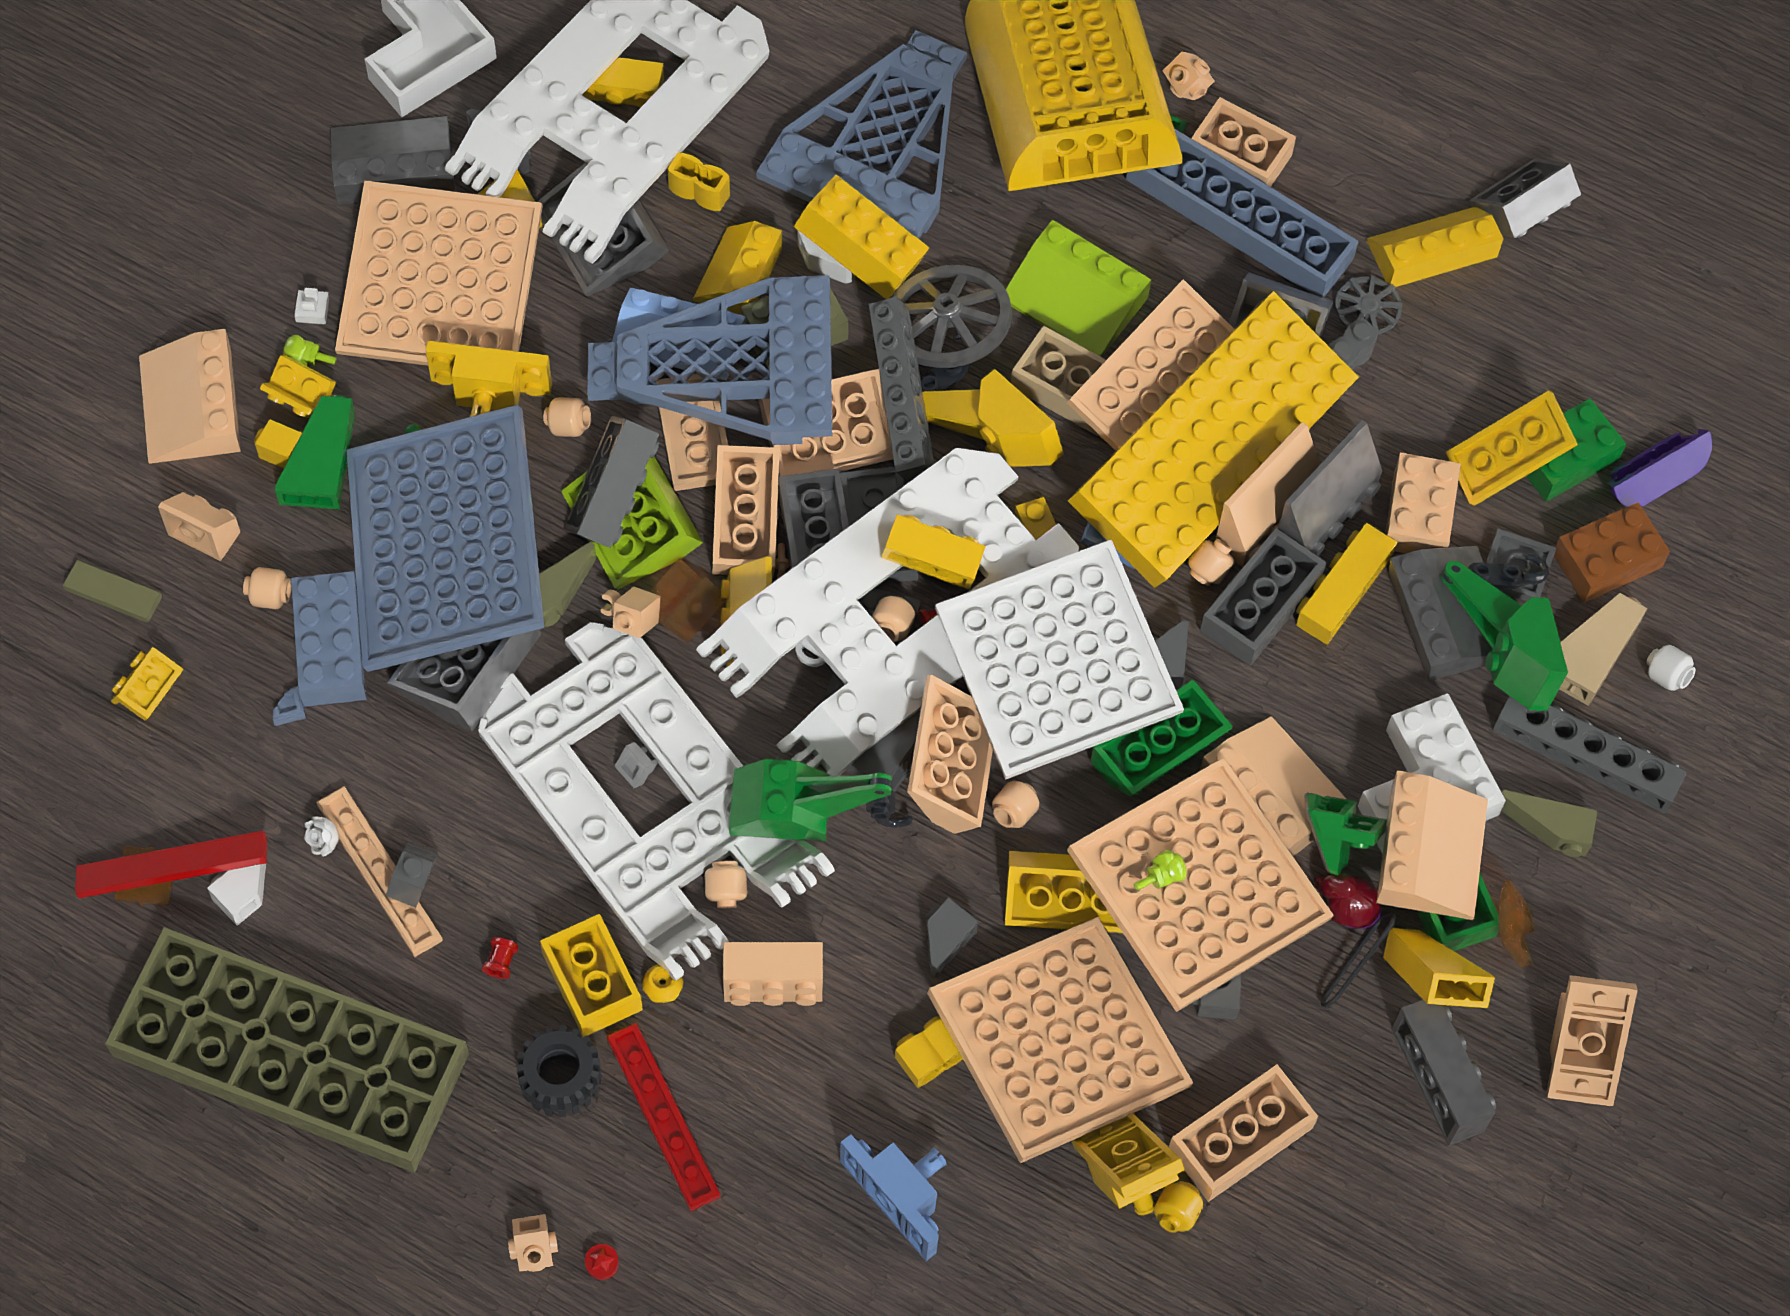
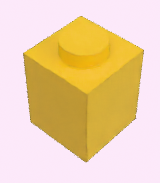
M270 419L265 428H261L255 437L254 443L259 458L285 468L302 433Z

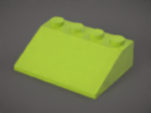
M1052 220L1034 242L1007 286L1006 291L1009 295L1011 307L1040 325L1055 331L1102 357L1148 299L1151 279Z
M649 457L645 466V469H647L646 478L640 487L637 486L633 498H635V503L631 512L628 515L625 514L620 526L623 527V531L616 544L613 543L611 548L592 541L595 545L596 556L614 588L617 590L681 560L703 543L655 457ZM587 472L561 491L571 510Z

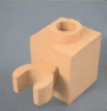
M632 587L622 596L617 591L610 589L602 594V599L608 600L611 604H606L602 607L601 613L606 616H613V629L641 638L659 623L661 596L637 587Z

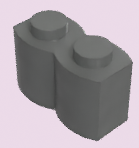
M1360 318L1347 327L1343 337L1335 339L1328 346L1354 371L1355 367L1364 364L1371 357L1379 330L1364 318Z

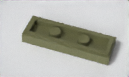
M79 560L76 561L63 584V588L67 592L146 623L150 621L162 599L160 592Z

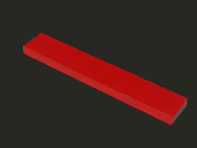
M263 830L76 866L75 893L80 899L267 863V836Z
M637 1023L606 1036L607 1042L690 1212L721 1198L720 1192Z

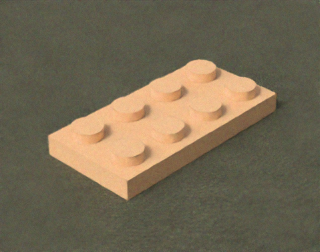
M693 374L686 382L700 383L704 379L698 374ZM665 378L659 379L655 383L658 385L670 384L673 380ZM720 401L688 402L721 412ZM659 407L674 491L716 485L718 445L728 446L725 427Z

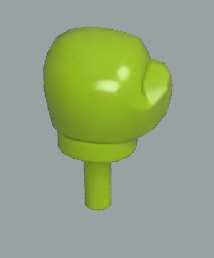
M299 335L290 336L283 348V355L305 366L308 364L314 366L316 359L335 365L337 359L336 357L320 353V345L304 340Z
M1163 850L1154 858L1152 866L1148 867V877L1135 882L1134 887L1138 891L1153 884L1155 888L1159 889L1173 882L1183 881L1186 878L1187 868L1182 856L1170 850Z

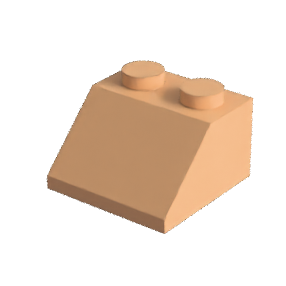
M182 492L162 501L158 506L169 536L219 561L223 559L240 534L236 516L232 512L224 508L219 510L210 506L209 502L201 496L194 495L192 497Z

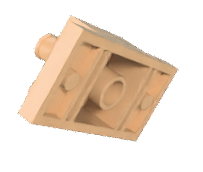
M1569 976L1566 993H1561L1550 1045L1552 1065L1546 1090L1547 1098L1606 1106L1614 1105L1637 995L1636 984Z

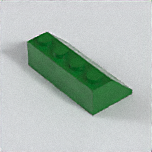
M1191 680L1176 691L1184 708L1183 713L1094 746L1091 763L1111 787L1133 797L1231 730L1232 725L1198 684Z

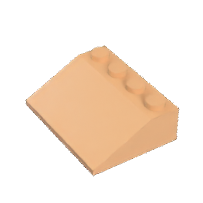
M226 329L196 332L139 355L149 464L241 452L231 346Z
M879 369L832 379L833 436L804 437L803 444L772 445L771 440H769L771 448H779V476L839 469L841 472L894 459ZM770 398L758 399L763 422L767 426L770 424Z
M1303 422L1224 503L1216 539H1220L1231 547L1229 554L1242 568L1275 528H1279L1285 502L1320 465L1308 426Z
M930 674L926 676L907 792L932 823L956 834L981 827L993 748L972 696Z
M1272 716L1221 743L1203 757L1200 768L1201 771L1220 759L1225 758L1292 856L1315 840L1305 811V793L1346 799Z
M1397 770L1391 786L1376 903L1473 920L1488 799L1431 776Z

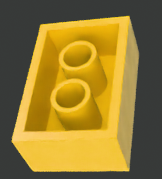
M600 914L540 940L543 957L582 1037L588 1036L643 1010L641 996Z

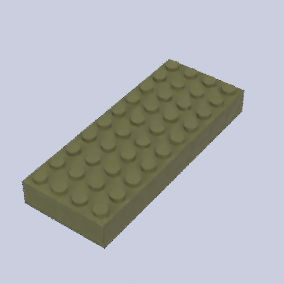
M165 927L105 1043L112 1057L414 1173L469 1056L467 1044L464 1040Z

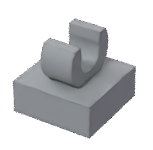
M635 742L625 746L615 764L616 769L633 788L643 785L648 775L653 772L658 764L657 759L651 761L646 755L648 751L646 747L640 748Z

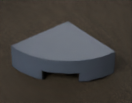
M298 686L286 691L274 708L273 721L275 726L306 718Z

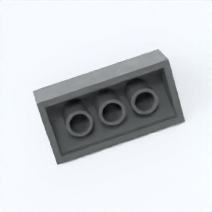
M611 416L563 529L611 548L613 543L616 544L623 531V527L620 526L625 514L628 515L634 506V492L637 486L640 487L646 478L647 469H645L648 459L649 457L653 458L658 450L659 441L657 438L659 433L627 419Z

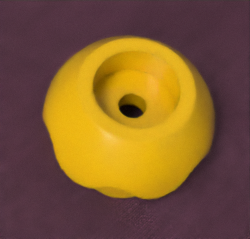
M656 964L646 971L642 981V988L651 1001L667 1003L674 1001L679 996L684 983L682 977L674 981L662 966ZM664 980L666 983L661 985L660 981Z

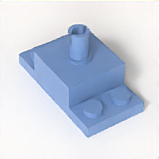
M850 1134L840 1143V1163L922 1258L928 1261L937 1252L939 1237L937 1232L939 1229L929 1217L935 1212L937 1192L927 1179L940 1168L947 1165L942 1155L938 1157L939 1151L932 1148L930 1152L913 1165L893 1142L872 1159L873 1152L862 1139L857 1141Z

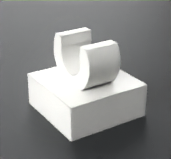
M305 288L304 291L298 290L295 309L296 322L326 324L330 299L328 292H318L315 288Z

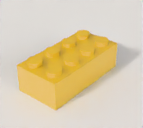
M835 175L812 199L794 225L798 231L885 299H889L929 250L926 244L838 175Z

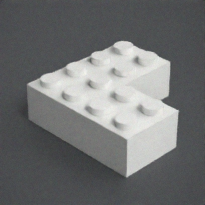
M381 0L384 14L403 35L365 58L368 79L398 114L403 117L492 62L497 57L494 38L460 0Z
M1448 693L1391 716L1386 731L1408 772L1431 776L1488 799L1486 820L1499 816L1506 800ZM1394 779L1363 791L1358 804L1362 815L1387 819L1391 786ZM1385 833L1376 842L1382 854L1384 848Z

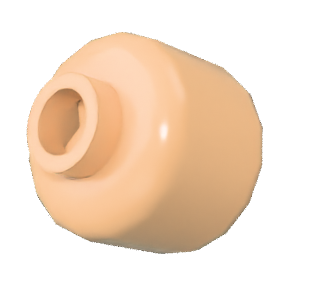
M558 397L554 398L550 402L549 407L545 408L543 419L545 425L549 427L550 432L554 436L578 437L589 428L591 412L590 408L580 398Z
M1216 539L1214 542L1204 540L1188 560L1189 567L1191 568L1189 573L1206 586H1210L1211 583H1221L1234 565V559L1229 554L1231 547L1220 539Z
M263 567L255 568L251 577L246 576L243 585V593L248 595L252 606L269 609H279L284 603H288L292 590L291 579L287 578L283 570Z
M887 596L878 602L872 618L892 642H898L907 637L915 619V610L904 598Z
M1020 781L1008 782L992 801L994 817L1005 827H1023L1039 809V799L1035 789L1031 785Z
M737 861L713 862L712 868L707 869L705 872L706 899L711 902H717V908H736V901H741L747 897L746 870L738 866Z

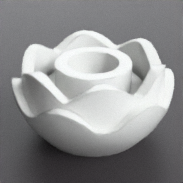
M312 817L313 820L305 823L307 830L304 839L311 846L313 854L326 856L335 849L338 843L337 828L327 818Z

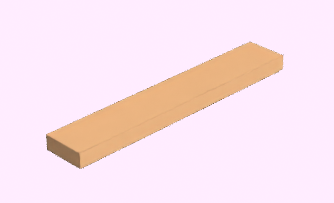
M345 786L317 801V806L324 817L332 821L336 826L338 839L413 956L416 957L442 942L441 935L419 902L415 908L386 896L396 865Z

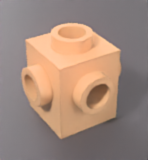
M1183 51L1162 70L1171 83V91L1179 98L1196 100L1205 95L1207 88L1215 82L1209 73L1210 68L1204 60L1200 59L1198 55Z
M546 1214L512 1219L514 1239H508L511 1260L517 1259L519 1272L526 1270L535 1272L545 1267L553 1266L552 1253L558 1252L555 1232H548Z

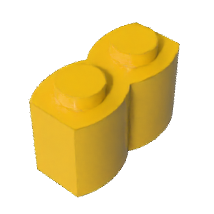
M677 153L667 168L669 189L681 198L695 199L705 209L721 211L730 197L729 175L719 167L703 165L699 159L690 154Z
M940 1016L929 1020L923 1028L925 1030L915 1036L913 1033L904 1036L898 1041V1047L895 1049V1059L917 1088L927 1084L943 1071L963 1060Z

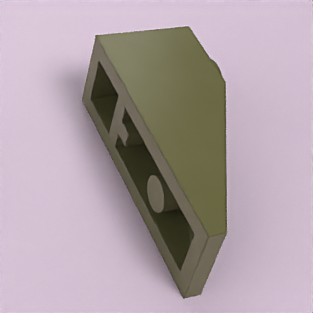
M592 541L539 574L544 627L554 625L564 614L596 561L595 545Z
M1503 789L1502 795L1506 800L1501 810L1503 813L1552 849L1562 851L1564 855L1569 857H1586L1592 846L1597 810Z

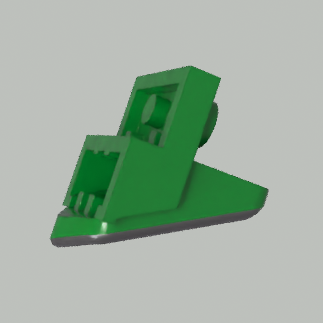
M1308 792L1304 795L1306 815L1324 867L1331 874L1339 875L1347 866L1350 846L1362 849L1369 848V845L1373 846L1386 831L1387 819L1356 814L1357 801L1330 796L1322 797Z

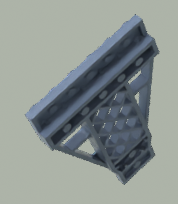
M915 30L907 45L903 44L785 127L757 170V179L807 202H811L835 175H838L906 230L920 239L923 232L927 233L939 213L953 80L966 61L967 52ZM874 79L853 113H846L835 108L840 102ZM902 87L904 94L894 97L889 96L887 89ZM908 87L916 91L909 93ZM882 91L884 99L876 101ZM927 97L930 106L916 109L913 101ZM907 102L910 111L896 114L893 106ZM888 107L890 116L876 119L874 111ZM945 107L940 153H935L920 145L941 110ZM867 113H869L871 121L862 123ZM822 115L846 125L834 145L829 148L797 133ZM914 119L916 127L902 131L899 122ZM891 124L895 125L897 132L882 135L880 127ZM875 129L877 137L867 140L862 139L860 132ZM855 134L858 142L849 144ZM900 140L903 149L889 152L886 144ZM881 145L884 154L869 157L867 149ZM861 150L864 159L855 161L849 158L847 154ZM913 156L938 166L936 191L933 195L899 180ZM887 162L890 170L880 172L875 170L873 165Z
M830 276L767 278L617 335V342L588 343V400H622L632 404H651L771 440L772 445L803 444L804 437L833 436ZM764 293L769 294V321L767 323L729 325L727 323V307ZM721 310V323L717 326L677 327ZM735 343H744V344H743L741 347H739V346L736 345ZM709 344H714L710 349L706 346ZM755 345L764 350L756 359L747 353ZM675 346H683V347L679 350V349H677ZM727 346L734 353L724 361L717 353ZM696 347L704 354L694 362L686 355ZM666 348L673 356L663 363L656 356ZM740 358L749 364L741 373L732 367ZM769 358H770V371H769L768 369H766V368L762 365V364L765 363ZM711 359L719 366L709 374L701 367ZM679 361H682L688 368L678 375L671 368ZM650 362H651L652 364H654V365L658 368V369H657L654 373H652L651 375H650ZM756 370L764 376L762 380L749 381L747 379ZM724 372L734 377L730 382L717 381ZM694 373H697L704 379L700 383L686 382ZM664 374L673 380L670 384L658 385L655 383ZM770 398V424L767 426L727 414V400ZM721 401V412L688 402Z

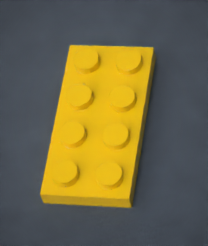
M1547 391L1448 450L1446 454L1450 462L1461 463L1458 480L1469 504L1475 506L1578 444L1554 394Z

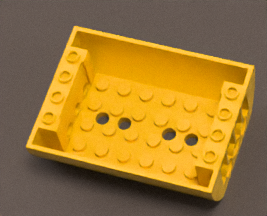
M970 0L965 16V30L1008 191L1182 164L1179 142L1135 0ZM1073 67H1081L1082 70H1080V71H1075V70H1072L1071 68H1073ZM1081 87H1086L1088 91L1081 92L1077 89Z

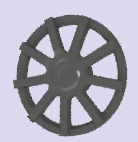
M1375 275L1349 279L1340 288L1335 300L1337 315L1346 327L1350 323L1344 318V315L1352 312H1357L1359 315L1357 320L1360 318L1370 320L1371 325L1378 329L1375 317L1379 315L1385 319L1389 325L1379 329L1378 334L1389 331L1397 324L1403 306L1395 286L1376 278ZM1360 283H1369L1367 294L1359 286ZM1375 284L1385 288L1378 295L1373 293ZM1350 287H1353L1359 297L1346 294L1345 292ZM1389 293L1395 300V302L1380 301ZM1341 299L1354 302L1356 305L1341 309ZM1381 308H1396L1395 317H1391Z

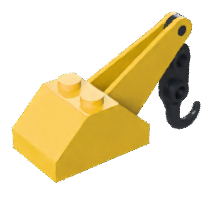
M970 331L977 343L982 341L978 334ZM959 333L953 336L954 341L962 339ZM972 363L951 368L935 367L921 379L928 423L985 440L987 446H985L986 451L999 454L1010 467L1050 466L1064 455L1054 421L996 369L981 380L979 390L948 391L966 376Z

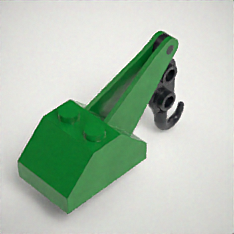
M1527 554L1525 556L1526 560L1536 563L1540 570L1539 572H1526L1513 564L1478 562L1469 565L1467 568L1458 561L1447 562L1441 573L1442 582L1453 593L1493 648L1486 658V667L1491 672L1493 684L1528 710L1548 711L1568 674L1549 598L1531 597L1523 605H1520L1499 590H1514L1528 584L1542 583L1549 575L1547 563L1536 555Z
M763 759L734 769L729 822L730 836L826 842L828 817L865 803L866 811L871 813L870 816L878 824L885 827L899 828L908 826L912 823L913 817L908 816L902 819L890 817L891 814L895 813V792L891 790L892 777L888 774L830 776V774L799 761Z

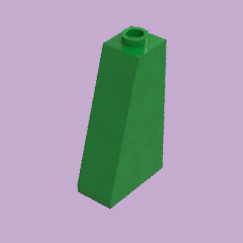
M342 395L321 396L275 486L279 505L340 509L347 468V449H350L355 418L352 398H346Z

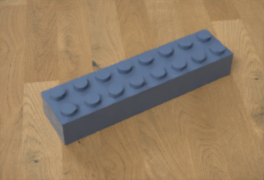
M1176 129L1175 133L1182 153V164L1127 172V181L1310 294L1324 298L1354 260L1358 240Z

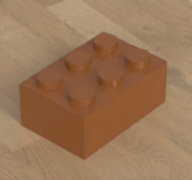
M1639 502L1559 537L1555 546L1557 549L1554 557L1582 602L1585 603L1662 568L1670 550Z

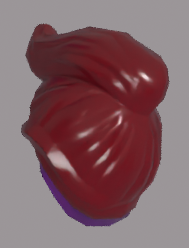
M1341 872L1339 875L1330 873L1325 877L1319 875L1314 878L1315 887L1327 898L1328 908L1334 915L1332 917L1333 921L1347 927L1365 929L1372 926L1379 919L1382 911L1380 904L1376 903L1378 889L1373 883L1346 872Z

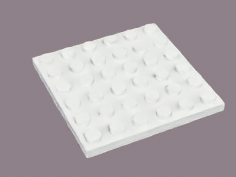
M1112 540L935 605L941 624L1005 779L1173 717L1184 711Z

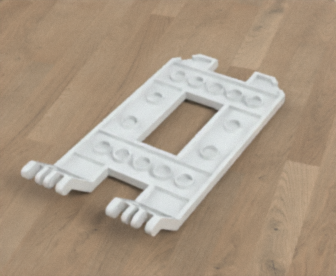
M590 0L477 115L457 152L446 164L445 171L451 175H456L466 161L472 166L463 173L462 182L468 185L473 181L472 188L478 191L483 188L489 177H491L496 182L487 189L486 196L500 197L505 192L526 152L543 135L588 163V165L573 179L554 215L545 224L542 232L549 237H553L562 224L567 225L570 228L561 235L559 239L560 244L566 247L573 240L569 249L576 253L579 252L586 240L589 239L594 244L586 250L584 259L593 264L602 255L624 214L669 167L676 154L681 153L768 59L770 51L762 22L759 18L738 5L721 22L688 0ZM642 33L684 59L685 62L637 113L625 123L582 96V94Z
M955 448L738 608L696 650L702 657H707L720 644L723 646L726 652L714 659L710 667L715 672L733 658L734 662L725 668L718 677L722 681H726L740 668L744 671L746 676L734 683L730 689L737 698L749 690L782 656L807 639L845 685L819 704L776 746L782 753H786L801 739L807 748L796 754L791 761L802 763L813 754L815 758L806 765L816 768L822 764L827 770V774H830V776H840L866 750L921 709L927 675L931 674L950 685L963 677L938 615L896 646L857 601L903 567L900 564L881 558L897 514L901 516H914L921 523L929 526L938 525L945 527L951 534L959 537H973L980 544L986 546L978 568L986 579L968 592L1079 552V546L1059 523L1035 540L998 497L1000 493L1018 479V475L997 453Z
M590 622L565 639V645L580 664L531 696L513 673L510 674L500 687L503 688L483 718L480 719L479 736L647 956L662 966L672 979L676 981L684 975V971L675 962V957L680 954L683 955L689 966L695 968L700 962L690 947H693L705 961L711 957V953L707 946L700 941L706 936L710 937L716 948L720 950L724 948V942H729L717 924L698 912L680 890L706 872L707 869L712 868L713 862L722 861L731 855L738 862V865L746 870L750 881L772 896L781 908L790 902V897L781 888V884L787 881L791 884L795 893L801 895L806 889L796 874L811 888L816 884L817 880L806 867L813 863L825 877L835 870L823 852L804 840L730 836L729 822L734 769L743 765L642 638L628 635L613 628L604 627V624ZM619 713L690 803L642 837H639L570 747Z

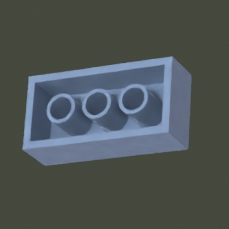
M354 571L291 578L298 689L303 707L367 700L365 671L362 667L357 585Z

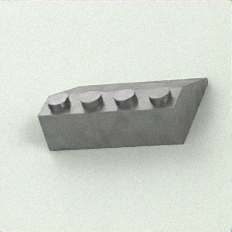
M448 116L331 128L332 172L338 205L361 203L364 181L456 192L454 175L445 171L446 164L452 158Z
M584 163L537 201L542 203L543 206L541 220L544 226L554 215L573 179L588 163ZM639 199L624 214L602 255L593 264L584 259L586 250L594 244L589 239L586 240L579 252L574 253L569 249L573 240L566 247L560 244L559 241L561 235L570 227L562 224L557 233L551 237L586 296L593 295L649 268L670 251Z
M1361 420L1285 502L1278 530L1317 556L1323 551L1325 547L1324 542L1329 537L1334 539L1341 532L1344 526L1342 523L1348 517L1353 519L1358 514L1363 505L1361 502L1366 497L1371 499L1381 487L1379 479L1382 468L1368 424L1365 421Z
M1477 546L1420 549L1390 559L1389 575L1428 681L1486 665L1488 653L1493 649L1453 593L1441 580V573L1449 561H1458L1467 568L1473 563L1483 562Z
M538 629L426 657L419 661L414 660L402 663L387 684L447 722L473 732L480 719L483 718L503 688L501 686L507 677L512 673L514 674L540 637L541 632Z

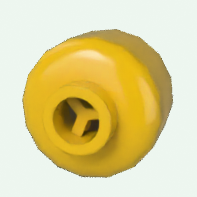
M1184 1181L1171 1183L1160 1194L1154 1206V1214L1161 1227L1166 1231L1173 1233L1189 1231L1194 1226L1203 1209V1200L1198 1189L1192 1184Z

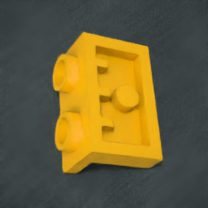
M280 355L269 383H262L260 389L268 393V399L279 404L287 403L294 407L293 412L309 418L321 396H331L336 381L286 355Z
M154 647L146 653L140 651L129 665L133 668V671L128 678L122 675L111 690L115 693L111 699L112 703L115 705L121 703L144 721L150 717L184 670Z

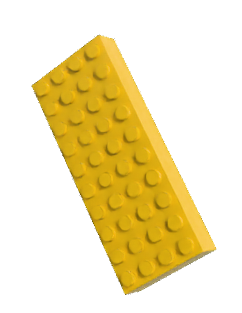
M1273 291L1257 305L1078 489L1068 502L1107 541L1112 540L1115 549L1156 588L1166 581L1220 524L1224 503L1302 422L1310 429L1359 377Z

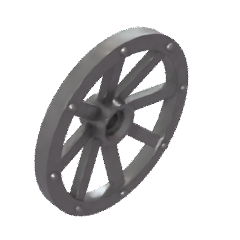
M945 265L925 270L904 282L892 296H897L905 303L915 292L922 289L934 301L905 304L909 308V314L929 313L912 326L913 338L933 323H937L931 352L915 346L917 362L924 366L951 368L975 362L999 346L1011 325V303L1004 286L991 274L971 266ZM955 280L948 293L941 294L932 285V283L939 281ZM966 281L977 283L986 288V290L958 298ZM996 298L1000 305V316H994L966 306ZM963 317L994 326V329L985 339L977 343L962 320ZM955 327L968 348L957 352L941 353L947 328Z

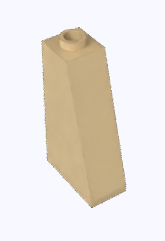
M1619 593L1561 641L1568 674L1560 690L1589 706L1640 624L1647 608L1642 606L1637 599L1626 597Z

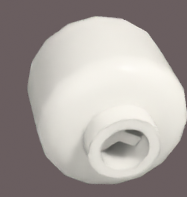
M1665 645L1661 649H1654L1647 658L1649 678L1668 690L1683 689L1688 686L1694 677L1695 667H1693L1692 657L1675 646Z

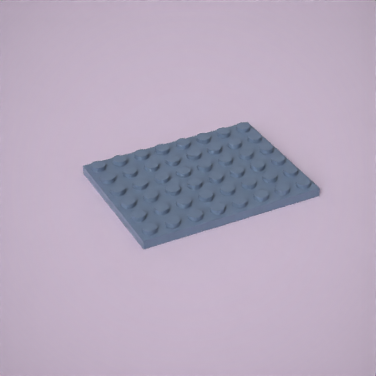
M519 405L347 449L362 667L367 672L544 628L523 410Z

